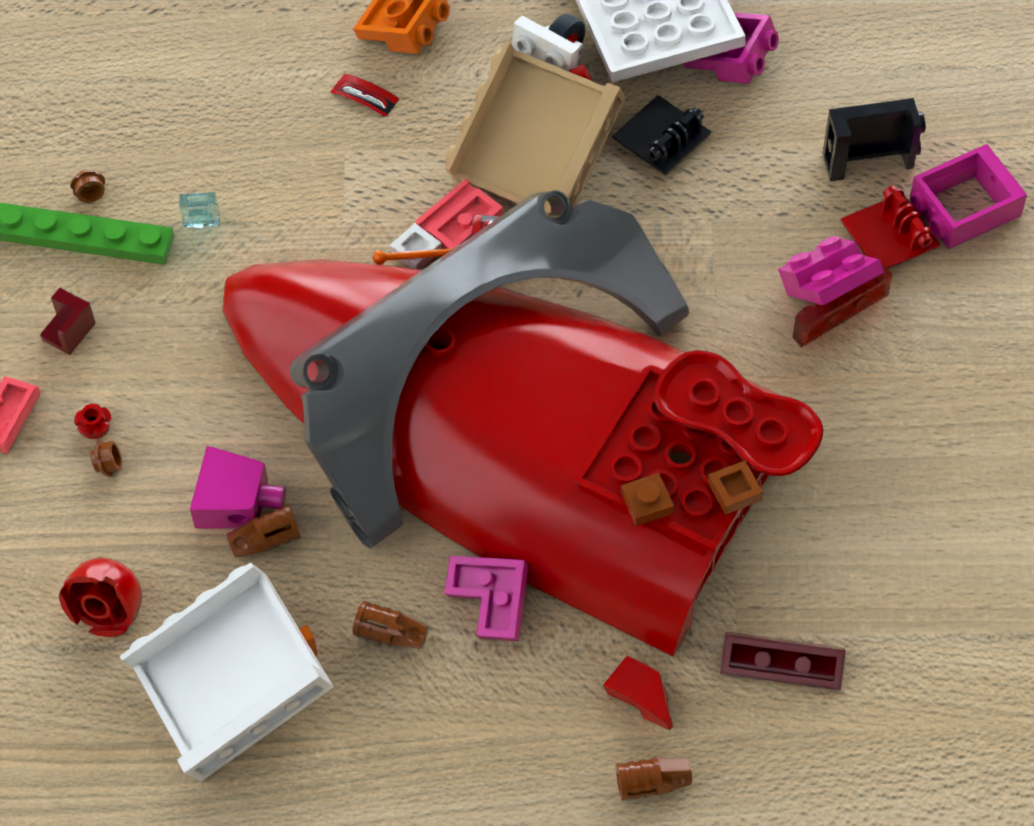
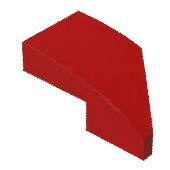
M626 656L603 684L607 694L638 708L644 719L670 731L673 727V722L668 707V694L660 673L640 661Z

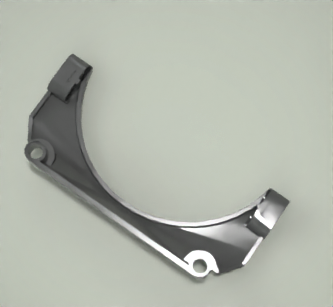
M557 190L535 193L292 361L290 366L292 381L297 386L308 388L309 390L301 395L304 411L305 442L332 484L330 493L333 500L363 545L371 549L403 524L392 471V434L400 394L407 376L423 347L438 328L465 304L485 292L508 283L532 278H558L579 282L613 296L639 315L658 337L689 315V308L666 267L661 263L643 229L632 214L588 199L581 200L573 207L568 197ZM546 200L550 203L551 213L549 216L545 213L544 204ZM312 361L318 367V375L314 381H311L307 374L308 365Z

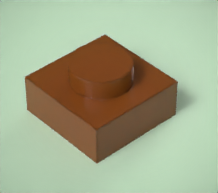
M745 460L708 474V484L725 515L762 501L763 492Z
M659 473L621 485V495L635 526L673 514L674 505Z

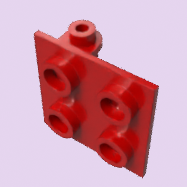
M894 185L887 187L883 191V201L843 217L840 220L865 256L880 259L883 271L940 247V243L932 234L931 229L922 220L914 205L909 202L903 190L896 188Z

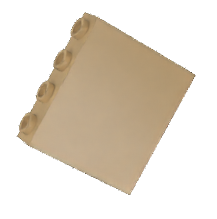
M505 41L502 49L497 50L492 58L491 72L487 81H483L477 89L475 96L477 102L471 114H466L461 123V135L456 145H452L446 154V166L444 169L452 178L461 182L467 179L470 181L471 186L478 187L482 191L515 205H518L535 193L557 190L564 193L572 206L575 207L626 97L621 88L608 82L606 86L600 85L519 52L513 48L510 42ZM546 200L544 204L545 213L549 216L551 213L550 203Z

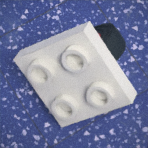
M562 14L550 26L545 28L521 16L514 22L512 46L519 52L569 71L577 67V63L581 58L580 50L583 47L585 25L579 18L570 14Z

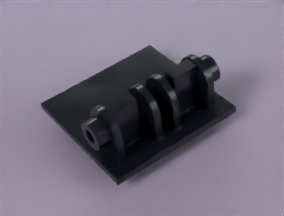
M657 95L612 135V138L659 172L667 175L711 134V131L702 125L704 115L700 109L693 108L682 112Z

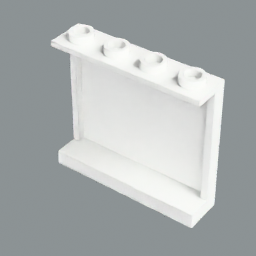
M251 562L246 566L233 570L229 574L228 579L214 589L201 593L195 602L181 613L169 616L163 622V625L153 633L134 641L130 649L120 656L123 662L134 668L182 756L177 761L183 772L200 782L334 687L269 578Z

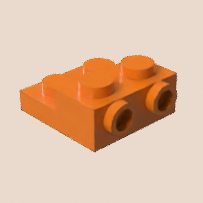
M373 0L353 30L358 39L385 41L391 52L418 54L423 45L431 44L434 36L433 31L440 21L444 22L447 20L450 6L447 0Z

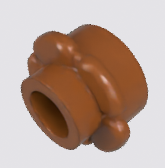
M83 170L72 179L70 187L73 189V194L80 201L86 203L94 202L104 194L105 178L101 173L96 174L94 170Z
M99 440L95 450L90 452L91 463L96 472H102L103 475L111 477L112 472L122 469V456L114 441L105 443L103 440Z

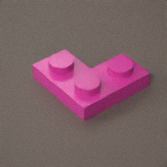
M450 556L444 594L449 598L481 600L476 634L479 638L519 642L529 563L525 560Z

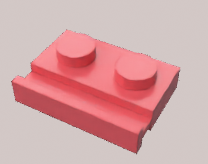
M465 179L419 217L415 223L440 241L442 249L457 247L472 236L473 215L500 217L503 215V207L478 187L476 189L470 185V181Z

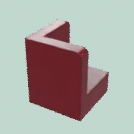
M59 288L51 297L56 315L41 332L40 336L42 341L70 355L96 322L89 302Z

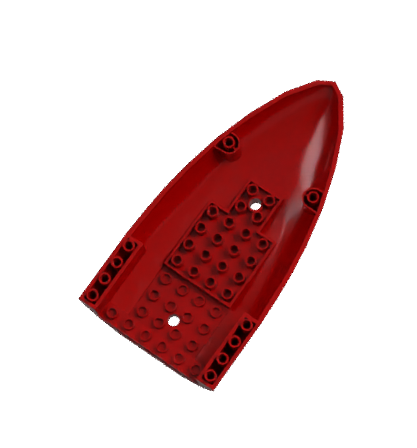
M326 259L253 264L226 278L222 311L246 359L286 408L304 424L301 395L309 390L308 388L297 386L292 381L290 376L292 361L422 270L392 265ZM502 287L492 289L465 304L438 328L419 353L400 394L392 434V471L398 504L442 535L481 558L525 560L529 563L527 584L672 657L692 626L695 601L752 506L749 505L725 515L708 484V474L743 461L734 449L714 434L686 428L671 422L658 410L654 402L653 391L658 377L672 360L685 352L648 335L593 314ZM440 347H446L445 349L441 350L435 349ZM313 361L307 368V374L311 381H314L318 375V367ZM747 380L749 383L765 392L779 395L750 380ZM682 451L687 453L691 459L687 463L677 464L669 456L674 452ZM749 467L762 489L770 475L760 473ZM659 473L674 505L673 514L635 526L621 495V485Z

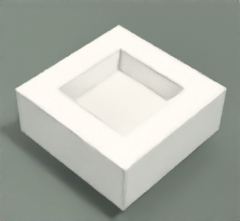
M416 223L390 244L391 253L442 249L441 242ZM435 257L401 259L400 261L411 269L421 270Z

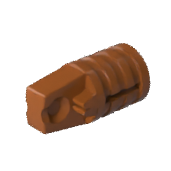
M289 505L279 510L276 509L269 514L266 513L261 517L253 518L226 534L235 558L270 550V548L280 546V544H286L293 539L301 538Z
M362 601L355 616L353 635L362 636L369 640L372 639L379 643L382 642L389 646L395 645L422 649L429 626L403 614L401 611H394L391 608ZM367 620H372V621H375V622H378V623H382V624L388 625V627L381 626V625H378V624H375V623H371V622H368Z
M655 757L650 760L643 759L637 762L616 763L615 765L621 801L641 796L648 797L654 794L663 795L672 792L673 789L692 784V770L689 758L666 759Z

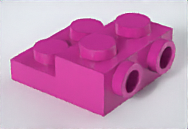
M734 12L745 34L746 46L683 63L685 68L711 70L716 72L719 81L749 84L754 75L762 74L765 66L764 58L768 51H774L778 46V32L774 28L770 15Z
M839 236L824 239L811 252H802L792 256L785 266L778 269L788 296L819 305H825L884 273L880 259L863 256V254H860L855 241L842 239Z

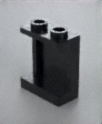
M914 98L829 109L822 154L830 181L844 180L848 161L901 155L906 170L913 169L916 155L921 154L920 135L925 133L926 130L924 114L922 111L918 112Z

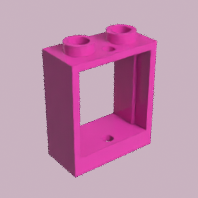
M985 144L914 176L909 197L915 210L919 213L921 212L928 221L933 235L941 239L948 249H951L1022 216L1027 194L989 145ZM975 177L995 204L955 222L935 195Z

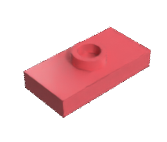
M4 376L0 383V452L8 454L41 394L38 386Z

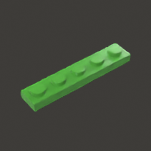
M0 203V241L165 265L174 239L172 227Z

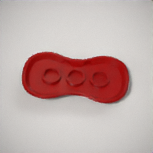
M694 350L679 355L666 366L654 386V402L658 410L668 420L686 428L716 435L727 442L743 461H746L749 467L763 474L785 476L800 470L817 452L823 438L824 429L822 421L811 407L797 399L768 393L755 387L740 374L731 362L713 352Z

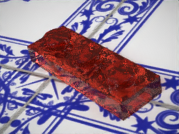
M882 265L883 274L825 305L806 306L795 317L792 338L802 348L889 295L893 274L885 265Z

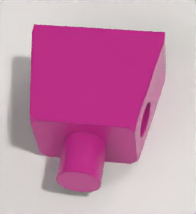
M206 446L190 506L194 527L198 529L238 528L253 518L260 517L262 507L282 509L286 500V487L268 485L267 471L263 462Z

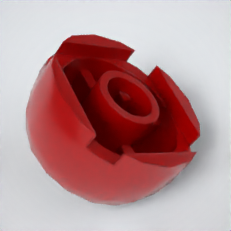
M98 557L82 562L68 575L60 590L59 600L62 610L73 623L78 625L81 620L86 625L93 626L89 633L96 636L114 637L124 634L136 619L142 602V590L135 574L124 564L110 558Z

